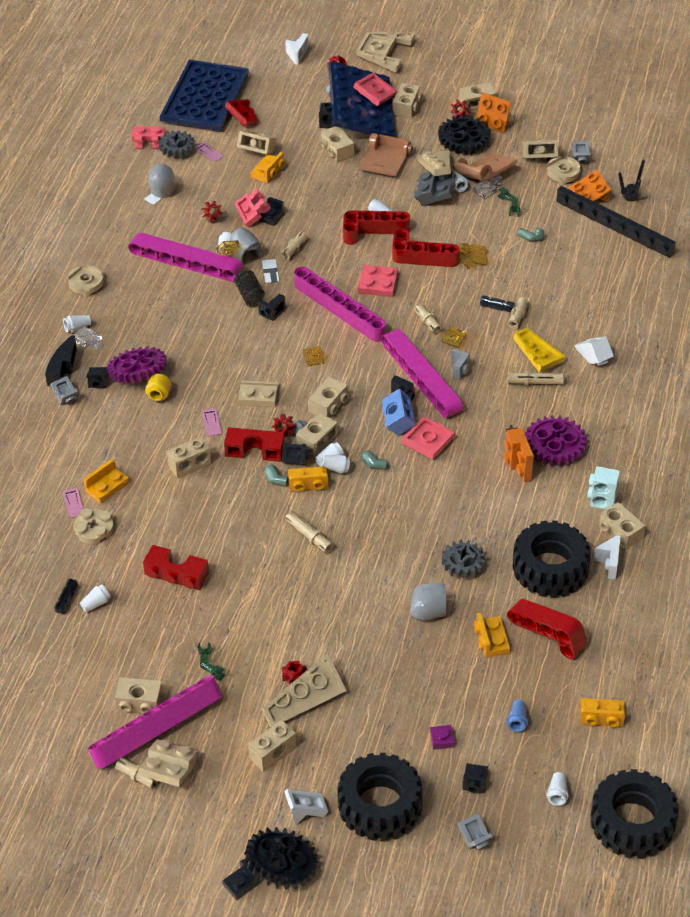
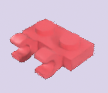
M160 126L133 127L132 142H136V149H142L143 142H152V148H159V140H161V136H165L166 130L165 127Z
M257 188L250 195L246 193L234 203L247 227L252 226L261 218L260 213H266L271 209L270 205L264 201V194H260Z

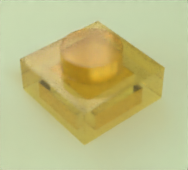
M223 241L216 248L217 255L231 256L235 254L240 248L239 241Z
M450 326L442 337V343L459 348L466 338V332Z
M321 346L303 349V356L307 367L325 364Z

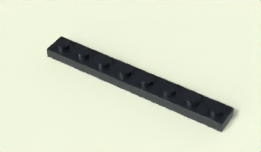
M563 186L557 189V203L664 256L671 258L674 255L676 241Z

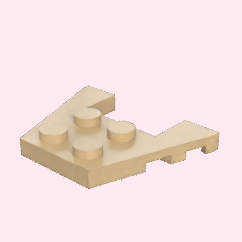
M367 32L357 49V56L397 72L401 65V59L388 57L395 43L411 46L415 39V33L409 32V35H402V32H396L395 35H387L386 32Z

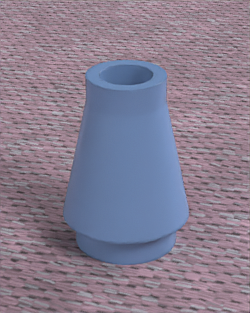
M522 700L513 702L506 721L509 729L514 732H521L528 725L526 704Z

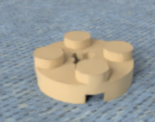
M562 156L555 157L548 162L547 176L560 185H566L568 182H572L580 177V164L571 157H567V159H562Z
M80 266L73 269L68 276L69 288L85 297L91 296L92 293L98 291L104 285L101 270L95 266H87L88 268L83 269Z
M85 508L81 510L73 525L75 535L79 537L80 541L87 544L100 543V540L105 537L108 539L114 530L110 512L100 509ZM94 524H95V525H98V526H95L94 528H90L91 525H94Z

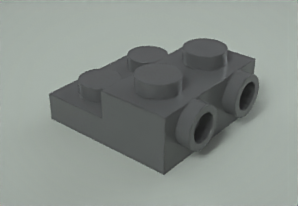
M451 171V174L434 176L430 172L420 175V179L416 180L418 189L414 191V196L421 206L452 197L456 179L454 171Z

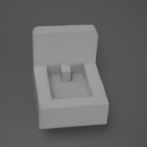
M572 141L573 159L577 160L579 164L589 162L591 158L589 141Z
M457 349L451 351V363L454 364L453 379L460 381L462 376L466 375L469 370L470 354Z
M68 376L50 384L60 405L65 402L69 404L76 400L79 391L77 388L74 389Z
M479 813L457 823L468 848L476 846L479 849L489 844L487 839L493 837L492 833L488 834Z

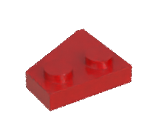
M249 99L227 101L225 107L231 115L239 120L241 125H256L258 119L254 114V109L249 107Z

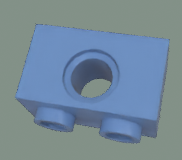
M400 388L382 399V411L386 420L385 426L389 431H393L399 436L416 425L411 398Z

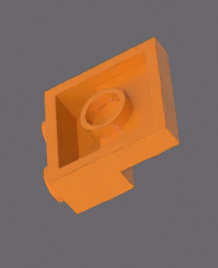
M522 428L507 430L505 434L507 438L504 439L506 452H503L504 461L509 464L511 470H517L518 475H521L524 482H529L532 480L534 455Z

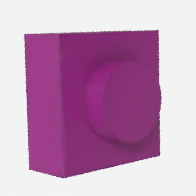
M451 725L430 727L433 750L454 748L455 742Z

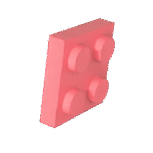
M374 73L355 82L353 87L377 106L395 97L397 90Z
M363 265L358 293L393 297L398 268Z
M423 416L402 438V444L434 460L455 437V432Z

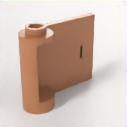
M372 133L369 139L368 151L358 165V169L397 176L406 158L412 153L413 144H411L410 140Z
M489 153L468 165L466 159L458 158L454 162L453 170L462 176L488 181L518 163V161L510 157Z

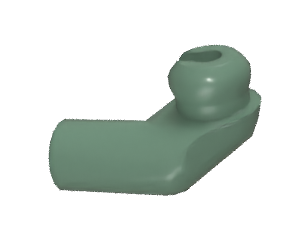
M520 228L518 231V236L528 241L541 240L544 237V230L541 228H536L535 232H529L524 228Z
M369 450L361 454V459L368 468L386 469V459H376Z
M267 465L265 467L264 473L270 483L287 486L288 477L279 475L275 465Z

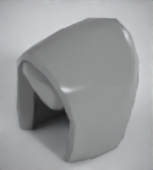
M156 164L150 170L148 184L154 196L166 198L175 191L174 173L165 164Z
M241 227L236 229L230 236L229 243L232 256L240 260L243 266H245L243 261L245 251L252 250L258 257L261 256V243L249 230Z
M423 584L415 587L410 602L409 612L411 616L421 621L446 616L445 584Z

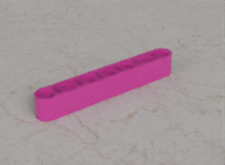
M137 233L128 245L130 252L134 255L227 281H235L243 269L242 262L236 258L145 233Z
M298 267L294 270L296 289L371 340L376 342L382 341V335L386 334V322L384 319L308 268Z
M400 329L382 335L381 339L385 349L444 418L463 411V404L459 397Z
M208 676L90 745L88 751L97 769L108 766L220 699L223 694L215 677Z

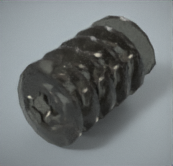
M242 271L236 275L234 283L245 304L250 308L258 307V302L263 300L265 292L253 271Z

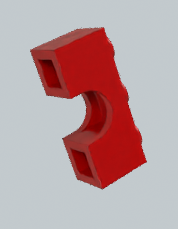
M228 427L224 441L225 457L244 458L247 450L258 448L262 450V460L281 462L283 444L285 443L284 432Z
M153 544L143 561L144 575L165 580L169 583L183 585L190 589L200 590L209 574L208 560L189 555L184 563L172 564L171 549Z

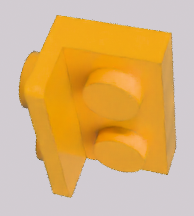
M280 152L276 157L267 154L250 172L251 178L268 184L280 169H283L285 166L284 153Z
M113 459L103 463L98 469L83 479L85 492L100 504L130 483L129 477L116 468Z
M326 468L288 469L290 492L328 489Z
M477 613L473 626L475 633L479 634L478 645L480 650L484 651L485 657L510 654V646L501 617L483 619L482 614Z
M581 698L580 724L623 727L625 719L624 701Z

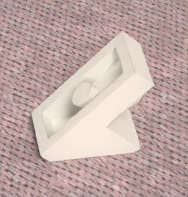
M302 33L296 42L286 40V53L298 65L309 48V36L305 33Z
M620 536L611 538L597 546L594 550L593 560L605 563L604 570H608L607 579L616 580Z
M292 789L285 790L295 824H298L305 815L324 817L328 813L322 794Z

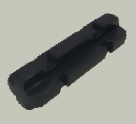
M485 295L480 299L481 306L487 307L488 305L489 308L502 311L506 309L505 311L511 312L513 307H515L514 302H505V300L493 297L490 299L489 296Z
M70 578L67 580L66 586L58 598L59 601L54 606L56 613H65L66 606L69 605L74 591L78 587L77 580Z

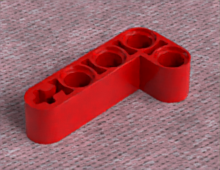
M350 210L344 213L343 241L348 245L356 244L359 234H394L397 229H406L410 232V214L404 211Z
M397 229L394 232L392 243V260L400 264L456 267L459 265L460 247L449 243L410 241L408 230Z
M520 599L507 612V617L513 624L558 641L560 652L568 659H574L587 645L583 626L575 617L526 599Z

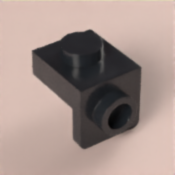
M283 444L282 463L305 465V460H309L310 449H306V444Z

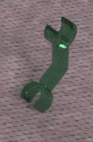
M501 187L498 190L501 192L498 197L511 202L509 216H511L512 212H516L519 217L520 207H518V198L510 194L506 187Z
M208 642V648L201 649L199 643L197 648L200 655V667L211 673L216 680L221 681L225 674L221 673L224 668L220 665L214 666L208 663V655L212 652L210 642Z

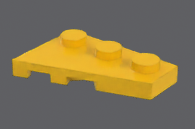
M525 328L515 332L513 339L539 373L565 361L566 356L530 329Z

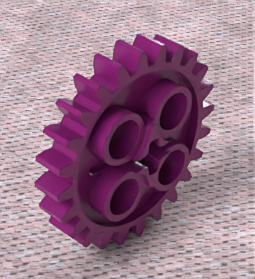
M149 346L144 349L139 347L137 350L132 348V351L125 350L124 354L119 353V356H114V360H110V363L107 364V370L110 379H113L114 382L119 381V383L125 381V384L130 381L134 384L138 380L142 382L143 379L149 380V377L152 375L161 374V370H165V366H167L166 355L160 349L155 350V347L149 349Z
M551 415V419L544 416L543 421L537 419V423L532 422L531 427H527L525 436L533 455H536V461L543 459V464L548 461L550 466L554 462L560 466L561 462L568 465V460L574 463L575 458L580 459L581 454H584L587 444V435H584L585 430H581L580 424L575 426V420L568 422L569 417L562 420L561 415L557 419Z

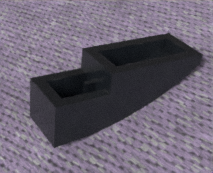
M71 335L65 340L51 357L45 372L47 386L64 378V374H72L77 352L75 335Z

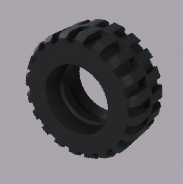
M546 520L541 521L540 524L534 523L530 525V528L526 527L521 531L514 544L512 568L516 579L520 580L519 583L524 588L528 587V591L532 593L537 592L539 596L545 597V595H550V598L557 597V595H561V597L566 596L568 592L573 593L585 583L589 573L591 551L589 542L586 541L587 538L582 533L579 534L577 528L574 526L571 528L565 522L561 524L555 520H552V522H547ZM545 553H553L564 557L567 561L560 564H547L536 557Z
M381 752L380 755L370 753L365 758L361 756L355 759V763L351 762L346 767V771L342 772L337 788L338 810L340 811L342 821L346 822V826L351 831L355 829L356 835L360 837L365 835L369 840L380 838V841H386L388 837H392V839L400 837L401 832L406 834L410 831V826H415L418 816L421 815L423 788L417 770L413 766L410 767L408 761L405 759L399 760V756L394 754L388 756L386 753ZM386 787L394 790L400 798L390 805L374 806L366 803L360 796L370 788Z
M630 769V772L621 770L618 771L617 775L613 773L607 776L606 780H602L598 785V789L595 790L590 815L591 828L594 830L595 837L598 840L602 839L601 844L606 849L610 847L612 852L617 855L621 853L626 858L637 856V859L645 858L647 854L649 856L656 855L658 850L663 851L667 847V843H670L674 836L679 812V805L676 803L677 797L674 792H671V787L666 782L663 784L660 777L656 775L653 777L650 775V772H637L638 769ZM623 804H637L649 810L654 819L646 823L634 824L620 818L614 809Z

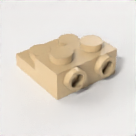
M157 739L148 749V757L140 765L138 775L179 787L195 767L197 751L193 750L190 746H178L170 740Z

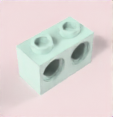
M596 466L595 474L591 473L589 485H592V487L589 486L587 498H591V507L608 509L615 504L619 470Z

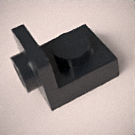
M268 197L267 203L271 209L266 213H261L259 221L275 226L284 215V203L281 200Z
M279 293L269 303L260 300L258 302L259 314L264 318L274 321L286 310L285 296Z
M89 367V373H87L88 388H107V367Z
M395 375L391 379V393L400 388L411 398L412 402L415 397L414 383Z
M466 763L462 790L471 793H484L488 766Z
M245 859L240 861V868L222 880L223 886L236 901L258 886V876L252 875L253 869H247L248 863L244 861Z

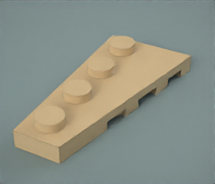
M449 150L435 153L426 151L422 155H417L418 162L434 176L451 174Z
M329 654L324 655L261 709L270 728L281 720L285 722L346 692Z

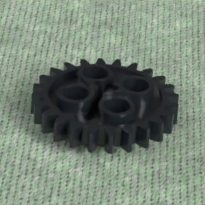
M459 115L457 119L452 117V120L447 119V123L442 122V126H439L438 141H441L440 145H444V149L449 148L450 152L455 150L456 154L459 151L462 154L465 152L471 154V151L477 153V149L482 151L483 147H487V144L490 143L491 128H488V124H485V121L479 122L480 118L474 119L473 116L468 118L467 115L462 118Z
M267 827L265 833L259 830L257 835L253 834L252 838L248 840L244 855H246L244 861L248 862L247 869H253V876L260 875L259 881L266 879L267 886L275 883L276 889L283 885L288 890L289 885L297 889L298 884L304 886L306 881H311L317 869L318 861L316 859L318 854L314 853L315 847H308L310 841H302L303 835L296 837L294 830L291 833H287L286 828L281 832L277 827H275L274 831Z

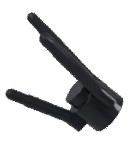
M645 160L641 162L635 184H628L625 188L621 172L618 173L621 194H624V198L627 201L633 202L637 200Z

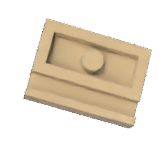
M241 380L238 405L275 407L278 382Z

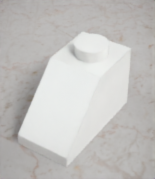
M606 336L591 338L575 345V348L589 364L597 363L600 366L608 363L609 358L614 357Z

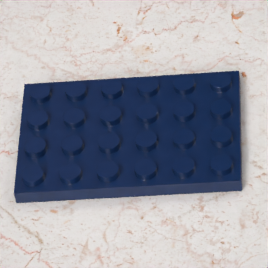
M189 59L159 116L160 121L221 131L230 114L225 105L227 101L237 100L249 75V68Z
M330 61L328 70L333 126L367 135L375 133L396 138L392 98L377 106L353 88L355 82L373 72L344 65L340 62ZM374 73L390 85V77Z

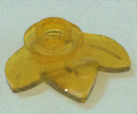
M467 243L459 245L460 261L465 267L470 269L474 263L487 266L488 260L485 254L488 253V250L484 246Z

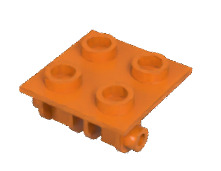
M482 92L476 119L480 118L479 122L485 121V124H488V128L504 133L505 128L510 125L508 115L511 101Z
M597 169L568 187L570 190L594 202L599 198L605 202L609 201V192L612 191Z

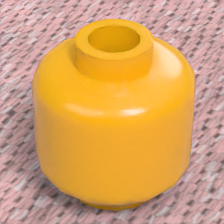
M163 374L152 375L145 388L146 394L154 401H163L168 397L172 383Z

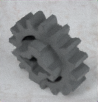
M180 130L177 132L171 131V134L165 133L166 136H161V140H159L160 151H162L163 155L167 154L168 158L171 156L174 159L176 157L182 158V155L188 156V152L192 153L193 149H195L194 137H191V134H186V131L180 133Z
M461 539L459 544L453 541L452 547L446 545V551H442V565H444L445 571L449 570L450 576L457 574V579L461 575L465 579L468 578V575L475 577V572L481 573V568L485 566V554L483 553V548H477V543L471 545L470 540L463 543Z

